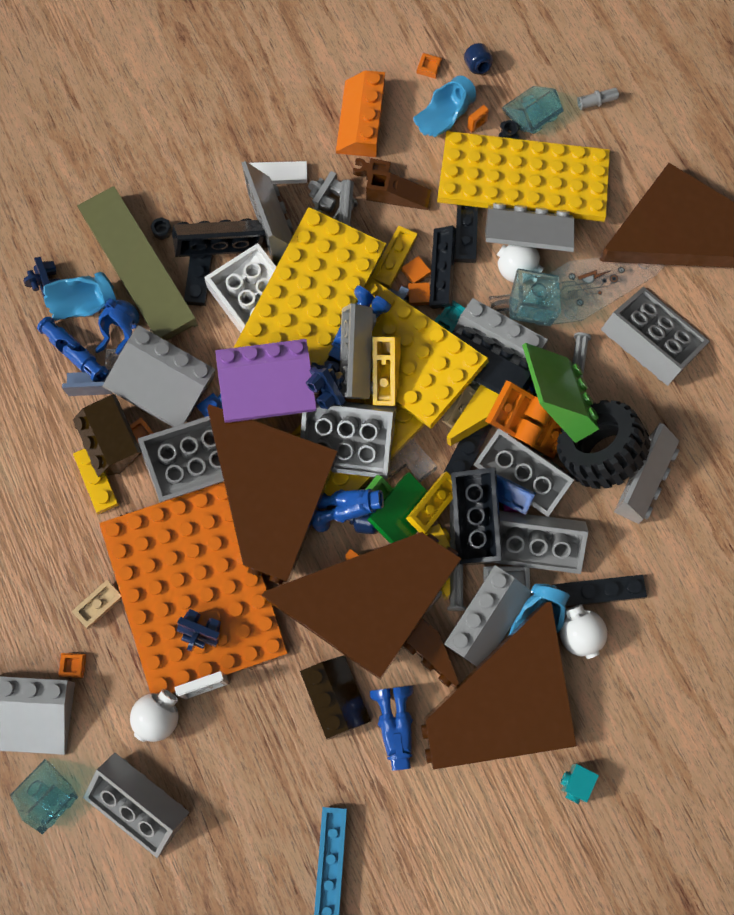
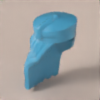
M460 75L454 77L451 82L443 85L441 88L436 89L433 92L429 105L413 117L414 123L419 127L420 132L425 136L437 137L450 130L456 120L467 111L468 106L474 103L476 99L474 84L467 77Z
M98 272L94 274L95 277L81 276L46 284L43 288V293L45 294L44 302L46 307L49 308L53 320L93 316L105 308V303L108 299L115 301L114 286L103 272Z
M534 584L531 592L534 594L525 602L510 629L509 635L543 602L552 603L557 633L564 625L565 606L570 595L558 589L555 585Z

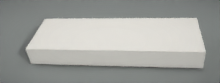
M307 161L249 163L271 178L272 184L307 183Z

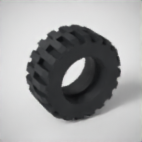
M600 400V403L596 404V402H593L591 405L599 417L596 420L599 430L575 443L561 428L562 434L558 436L557 453L561 462L581 485L594 489H601V486L607 489L612 488L614 484L620 485L624 483V480L628 477L631 479L635 475L634 472L642 468L644 465L643 460H646L649 454L650 439L647 429L629 405L615 400H611V402ZM610 436H616L614 441L605 449L590 453L599 441Z

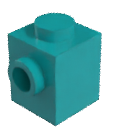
M572 764L570 771H565L560 784L563 787L561 791L566 793V799L578 805L580 801L587 803L599 775L578 764Z

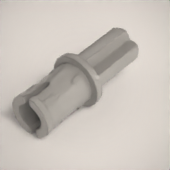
M617 88L601 92L596 90L592 94L578 97V107L580 110L593 106L600 107L602 103L617 100L619 98V91Z

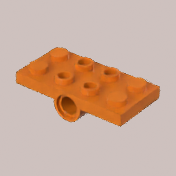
M506 381L485 422L554 459L557 453L558 436L562 434L561 427L539 404L538 397L512 382Z

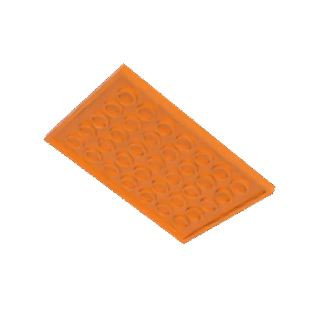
M224 482L99 523L150 693L159 694L162 689H165L174 694L176 693L174 688L176 686L219 671L228 675L288 654L272 604L262 597L264 591H267L262 574L260 577L247 572L249 568L243 565ZM189 609L201 614L198 624L204 627L209 618L220 621V634L217 646L205 644L204 649L195 646L192 652L188 651L189 643L182 641L183 634L177 632L179 618H184Z

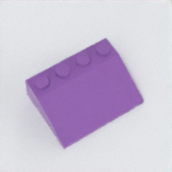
M306 339L215 350L225 423L316 411L314 392L306 384V381L312 376L309 371L311 366Z

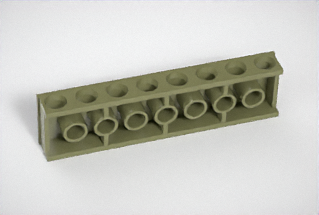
M113 186L77 205L84 220L152 333L167 341L192 326L194 328L198 326L196 318L116 188Z

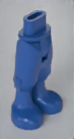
M359 285L356 286L354 294L358 299L357 304L368 307L371 305L376 318L390 310L391 304L379 296L374 298L368 290ZM341 326L331 344L333 348L328 354L339 362Z
M340 489L331 496H327L324 493L317 510L327 509L331 505L336 506V508L317 511L312 525L316 531L325 532L330 528L331 520L344 523L346 520L375 513L376 509L384 507L383 492L381 490L373 491L372 489L349 491Z
M413 685L392 688L396 704V717L393 716L391 710L390 688L370 691V698L377 701L381 709L382 715L379 716L378 726L381 728L387 760H391L392 771L411 768V724L413 719L411 714L407 712V700L414 692Z

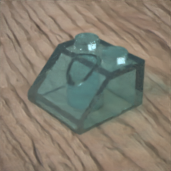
M532 86L502 107L506 115L520 125L521 131L530 133L540 131L543 125L556 120L558 115L564 111L556 89Z
M518 268L509 299L510 319L551 326L561 313L559 276Z
M46 759L10 794L22 821L42 835L55 824L56 820L78 798L72 785Z

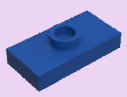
M496 474L498 502L526 515L536 493Z

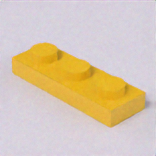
M398 225L371 278L385 288L390 289L417 239V233Z
M84 448L73 453L96 513L99 515L119 506L108 477L97 476L86 449Z
M447 471L440 475L406 517L419 533H426L453 499L451 475Z

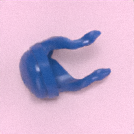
M108 299L105 303V309L100 314L98 320L104 340L97 346L96 353L103 351L110 341L109 328L111 324L120 327L124 333L125 339L118 345L115 354L121 353L132 335V329L136 328L139 324V312L134 305L125 300L114 301L113 299Z

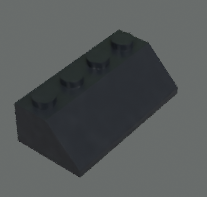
M249 218L240 221L221 220L220 222L211 223L209 221L193 224L180 222L173 225L172 230L175 257L243 253L257 243L261 246L265 236V231L259 220Z
M463 326L453 333L488 358L489 362L474 378V381L497 394H500L506 381L512 382L525 391L530 388L533 380L525 357L514 354V351L510 348L501 347L489 337L477 334L471 327Z
M496 468L451 473L456 551L459 553L458 557L461 558L459 565H478L503 561Z

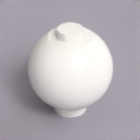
M503 244L497 254L500 257L498 269L501 275L513 283H524L529 279L535 282L544 267L539 265L540 255L534 247L506 246Z
M582 604L567 609L564 625L560 630V638L564 647L572 654L580 657L586 656L587 659L599 655V650L604 647L608 634L603 619L593 611L584 610Z
M162 689L159 694L150 693L138 699L130 713V724L135 732L134 736L142 742H157L170 736L178 723V710L175 706L178 701L177 697L170 691Z

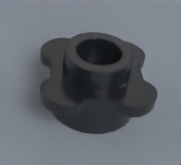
M508 120L500 124L501 132L499 137L519 139L518 130H520V125L518 123Z

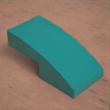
M453 300L452 306L445 307L441 315H438L434 321L453 334L465 307Z

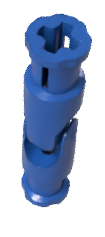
M45 317L39 322L37 330L41 334H45L49 338V342L78 369L86 372L93 382H101L108 375L107 368L101 366L96 361V358L64 328L58 327L53 318Z

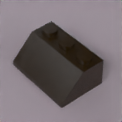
M116 394L107 396L82 408L73 419L74 426L78 430L83 442V447L86 449L91 465L98 477L120 474L141 453V449Z
M345 655L320 662L300 671L327 740L371 722Z

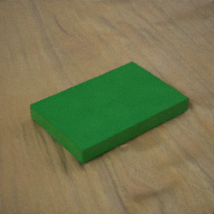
M408 472L386 496L384 507L376 509V512L372 513L367 520L390 544L415 535L418 531L406 517L428 491Z

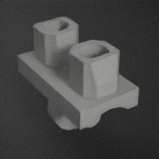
M333 171L329 173L325 181L319 178L318 181L312 180L308 184L311 190L309 196L314 198L312 200L315 205L314 210L322 209L331 213L335 207L336 200L329 196L333 193L340 197L341 181L337 179V173Z

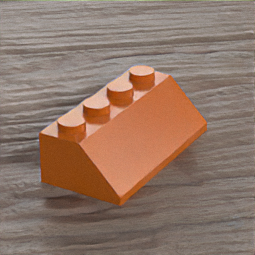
M365 70L345 81L336 154L377 156L385 91V72Z

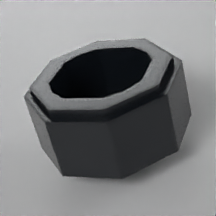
M162 217L155 219L150 226L154 237L160 240L169 238L172 233L169 220Z

